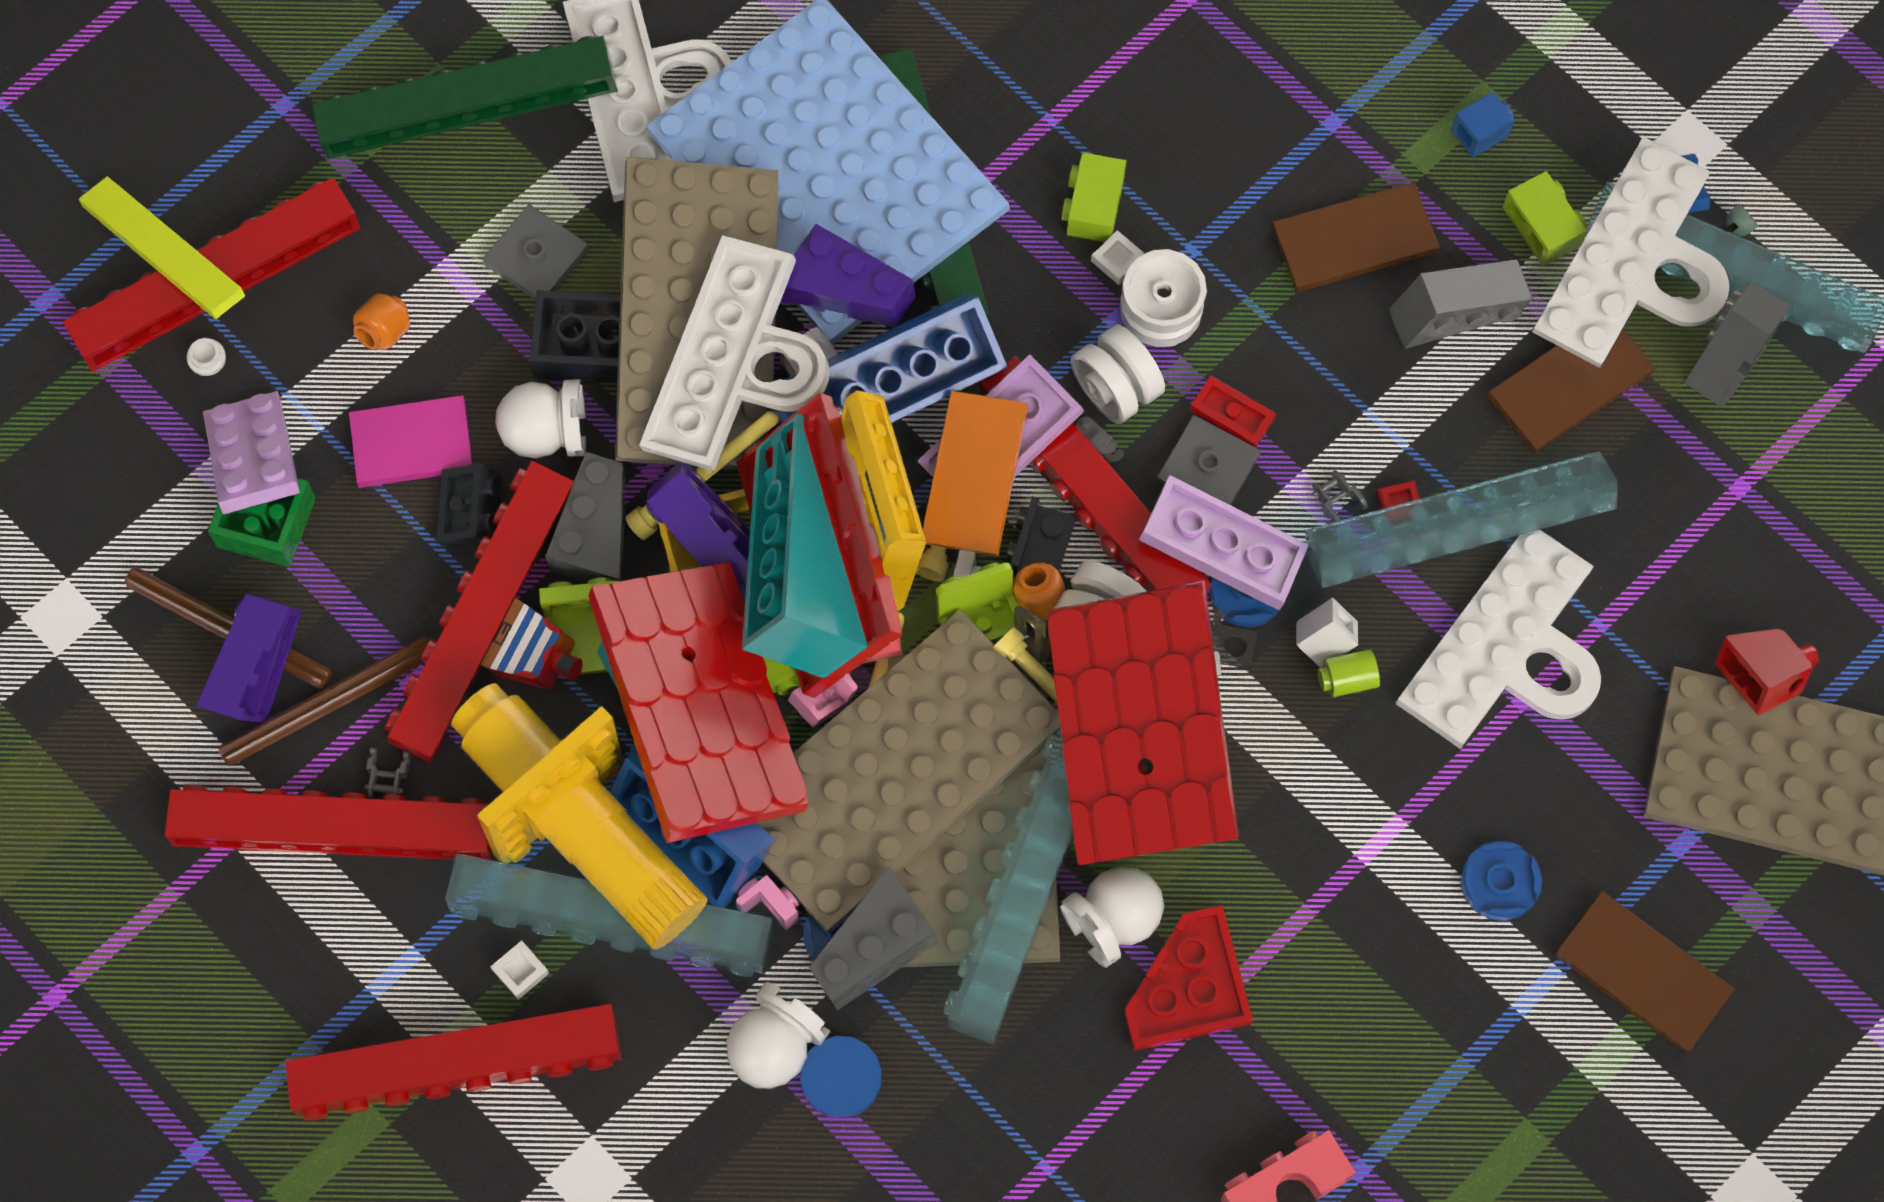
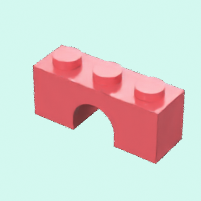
M1329 1130L1320 1136L1316 1131H1312L1294 1143L1298 1148L1285 1157L1279 1151L1261 1162L1260 1166L1263 1170L1250 1178L1244 1172L1227 1182L1225 1186L1228 1191L1224 1192L1220 1200L1222 1202H1278L1276 1188L1281 1182L1286 1180H1297L1304 1183L1314 1198L1318 1200L1350 1181L1356 1172Z

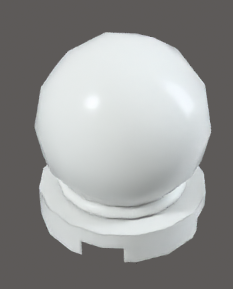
M580 379L564 380L563 388L559 392L547 384L536 382L515 386L502 399L496 409L495 423L504 445L519 456L541 458L552 455L561 446L566 448L569 457L584 456L586 453V436H581L579 419L586 418L583 387L580 385Z
M1116 866L1100 873L1088 886L1086 897H1082L1074 892L1061 901L1063 905L1060 906L1061 912L1074 935L1077 936L1083 932L1093 946L1087 952L1105 968L1121 958L1119 945L1131 946L1149 938L1159 926L1164 911L1162 891L1147 872L1124 866Z
M769 982L764 983L755 995L761 1008L746 1012L733 1024L726 1041L728 1062L738 1077L754 1088L765 1089L784 1085L799 1074L807 1059V1043L811 1042L821 1045L830 1033V1030L822 1027L824 1021L796 998L789 1004L777 996L780 987Z

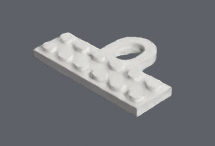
M639 0L564 1L563 5L572 41L577 42L580 38L586 36L599 37L604 35L610 52L618 92L588 98V103L614 202L624 200L625 160L627 157L672 161L648 133L646 126L732 62L728 54L720 46L706 40H687L651 49ZM699 65L703 66L707 71V76L703 81L695 83L691 89L683 93L670 92L661 84L663 75L675 67Z
M1643 137L1539 318L1533 333L1600 368L1636 304L1679 326H1699L1712 320L1721 311L1728 297L1729 280L1727 273L1715 257L1675 236L1711 172ZM1665 263L1681 265L1687 270L1690 278L1698 283L1700 287L1699 295L1694 299H1685L1681 296L1671 297L1664 293L1655 282L1654 274L1657 268Z
M722 235L639 446L643 451L714 471L742 400L778 411L793 412L798 411L819 392L823 393L829 381L830 370L828 360L821 347L806 335L771 326L796 263L793 254ZM771 352L784 353L788 356L789 360L795 361L799 365V373L795 378L791 380L779 379L771 383L756 379L754 371L758 360Z
M1528 523L1400 695L1396 704L1460 749L1504 689L1541 715L1549 718L1569 719L1585 712L1595 700L1600 689L1601 675L1599 667L1593 656L1585 648L1551 625L1594 566L1531 523ZM1538 652L1554 656L1559 661L1562 671L1569 676L1570 687L1565 691H1556L1551 687H1542L1529 676L1526 670L1527 658Z

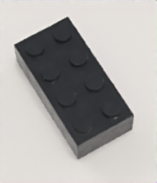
M537 290L529 360L534 379H580V381L618 383L620 295Z

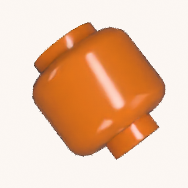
M381 293L371 296L355 312L353 317V331L357 340L372 350H387L391 348L409 329L410 319L407 314L406 304L396 296Z
M1033 563L1025 566L1017 573L1013 580V593L1021 613L1027 618L1036 621L1048 620L1047 611L1054 609L1061 595L1066 591L1060 572L1052 565L1046 563Z

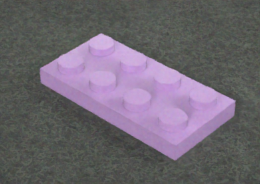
M1030 354L986 395L987 397L1025 402L1029 406L1014 477L1084 412L1083 408ZM941 439L918 460L919 464L932 477H934Z
M278 391L268 394H257L250 399L232 404H221L213 409L203 411L218 503L222 514L300 493L284 411Z
M1171 475L1167 478L1139 538L1140 541L1277 610H1280L1285 603L1308 548V544Z

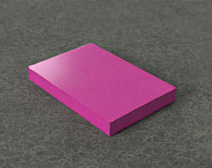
M464 396L349 412L356 479L359 488L442 476V469L473 465Z

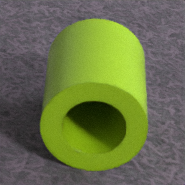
M1371 649L1324 659L1323 668L1318 669L1320 687L1323 692L1329 691L1332 698L1379 688L1380 686L1378 666Z

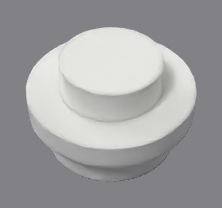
M199 339L190 346L187 352L189 367L193 372L202 376H210L219 372L226 361L224 348L213 339Z

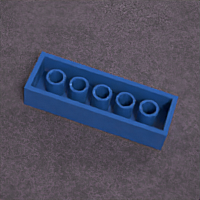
M964 294L827 359L830 374L823 394L832 397L833 405L838 407L840 416L845 398L852 393L862 391L884 396L892 423L949 396L951 391L957 392L1007 368V364L979 297ZM795 374V375H793V376H791V377H789V378H787V379H784V380H791V379L795 378V377L797 376V374ZM768 408L769 411H775L779 416V421L775 425L776 428L797 412H783Z

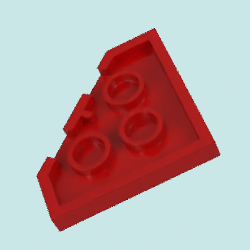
M1223 905L1185 913L1180 918L1171 936L1124 1010L1133 1051L1247 1026L1253 1023Z

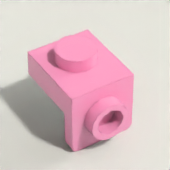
M848 673L832 686L824 689L815 698L802 694L801 687L791 693L788 701L810 726L815 728L843 711L848 706L858 686Z
M768 875L760 881L756 878L750 880L738 891L740 897L736 899V905L742 915L762 901L786 931L799 921L798 911L795 909L799 906L796 898L785 886L779 890Z

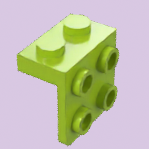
M1010 563L987 564L979 569L977 573L965 577H950L936 588L937 619L940 626L961 610L994 645L1013 627L1022 635L1027 634L1026 623L1013 595V570Z
M594 578L589 580L588 584L572 585L569 582H555L550 584L549 588L539 589L540 604L545 619L575 640V645L570 654L583 661L582 670L579 675L608 672L597 654L602 638L588 594L592 586L607 583L609 585L618 581H611L609 578Z

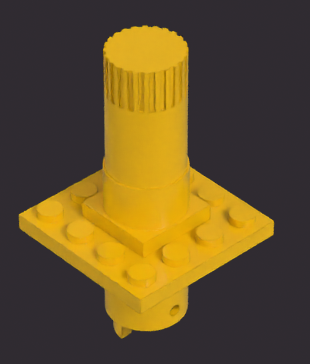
M496 683L480 689L460 707L454 715L451 725L464 738L461 744L462 749L503 791L477 817L493 855L504 867L510 861L516 863L523 859L531 850L532 846L530 844L538 838L542 842L547 838L570 864L576 866L654 950L660 949L671 942L697 918L708 901L706 896L627 814V810L601 783V781L603 783L611 781L620 772V764L624 762L613 717L602 706L562 741L518 695L508 696Z

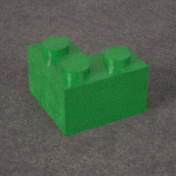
M297 478L300 493L222 514L218 503L208 529V533L216 547L291 567L316 499L309 482Z

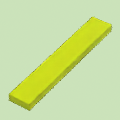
M108 176L79 198L85 210L215 320L245 297L239 285Z

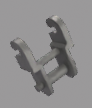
M1083 417L1078 420L1077 428L1105 458L1111 462H1117L1122 459L1124 452L1121 449H1118L1114 455L1112 454L1118 443L1089 417Z
M1334 470L1332 472V479L1321 486L1316 482L1312 484L1314 490L1312 494L1315 497L1318 496L1324 504L1322 512L1328 519L1332 518L1333 525L1337 527L1341 524V520L1332 507L1333 503L1346 496L1347 498L1351 497L1354 502L1359 501V508L1361 510L1366 509L1368 505L1355 484L1350 487L1344 480L1345 475ZM1338 485L1342 491L1329 498L1326 491Z
M371 747V758H368L366 766L370 774L369 784H365V790H368V797L372 798L375 792L394 795L403 794V788H400L402 778L407 779L410 752L404 751V762L401 761V766L396 769V772L382 771L376 768L377 748ZM377 777L394 778L393 786L376 784Z

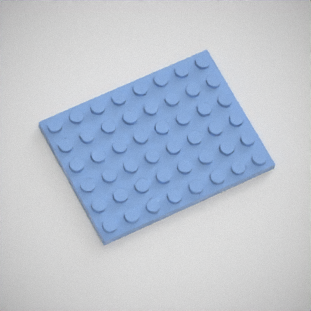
M815 0L646 126L648 133L672 161L779 170L777 250L794 255L813 226L818 224L913 279V283L1010 210L1006 199L828 0ZM795 303L813 325L823 332L832 345L863 322L862 320L849 318L847 314L829 310L821 312L813 310L811 306Z

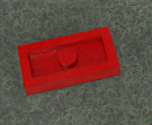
M1211 375L1190 407V411L1254 447L1258 446L1276 417V413Z

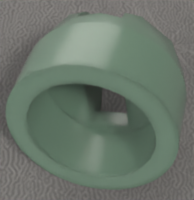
M1740 203L1726 215V229L1733 223L1738 226L1732 233L1733 236H1746L1759 226Z

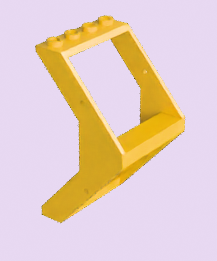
M856 391L845 398L841 421L849 456L855 459L868 522L874 526L884 574L890 576L896 608L899 611L904 608L926 545V539L884 396ZM866 470L886 535L885 542L865 477ZM744 489L718 495L735 513L749 510ZM658 521L660 534L670 564V571L680 572L681 570L701 567L688 550L678 542L666 524Z

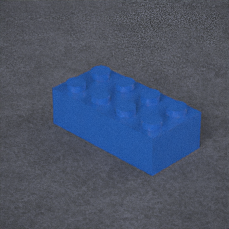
M637 750L626 757L610 790V793L627 810V814L718 910H722L738 897V891L746 883L754 879L775 840L763 827L754 823L666 843Z

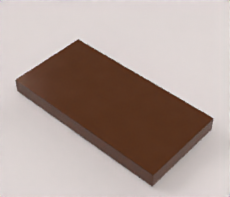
M1415 182L1277 220L1272 224L1274 235L1296 293L1438 253L1440 248Z
M1622 328L1600 368L1556 346L1489 391L1487 397L1529 449L1536 454L1652 375L1656 368Z
M1604 891L1600 893L1554 954L1555 957L1685 1054L1690 1052L1735 990V988Z

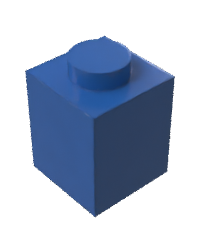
M1491 92L1457 112L1451 130L1473 158L1509 137L1514 123L1513 112L1505 101H1500L1495 93Z

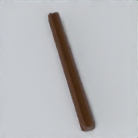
M133 567L125 578V584L129 589L226 639L234 622L233 617L138 567ZM290 648L284 671L318 689H324L331 679V670Z
M421 637L221 744L219 752L228 766H232L424 663L425 661L421 660V657L430 640L427 637Z

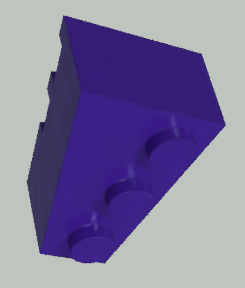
M815 224L794 254L796 263L780 303L790 305V302L811 306L813 310L821 312L829 310L847 314L849 318L896 327L916 298L913 279L820 225Z
M678 462L648 489L647 508L657 521L666 524L678 542L688 550L701 567L730 562L737 582L741 586L747 580L750 527L687 463Z
M246 594L244 599L237 605L234 622L196 706L242 721L264 722L268 720L302 610L260 596Z

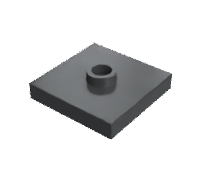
M528 204L482 260L486 267L536 300L537 290L555 291L589 251V245Z
M1193 415L1160 471L1156 482L1164 486L1167 478L1171 475L1232 505L1258 460L1261 450Z

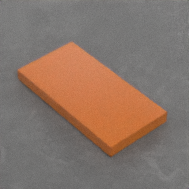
M951 391L923 525L926 545L998 557L1029 407L1027 403Z

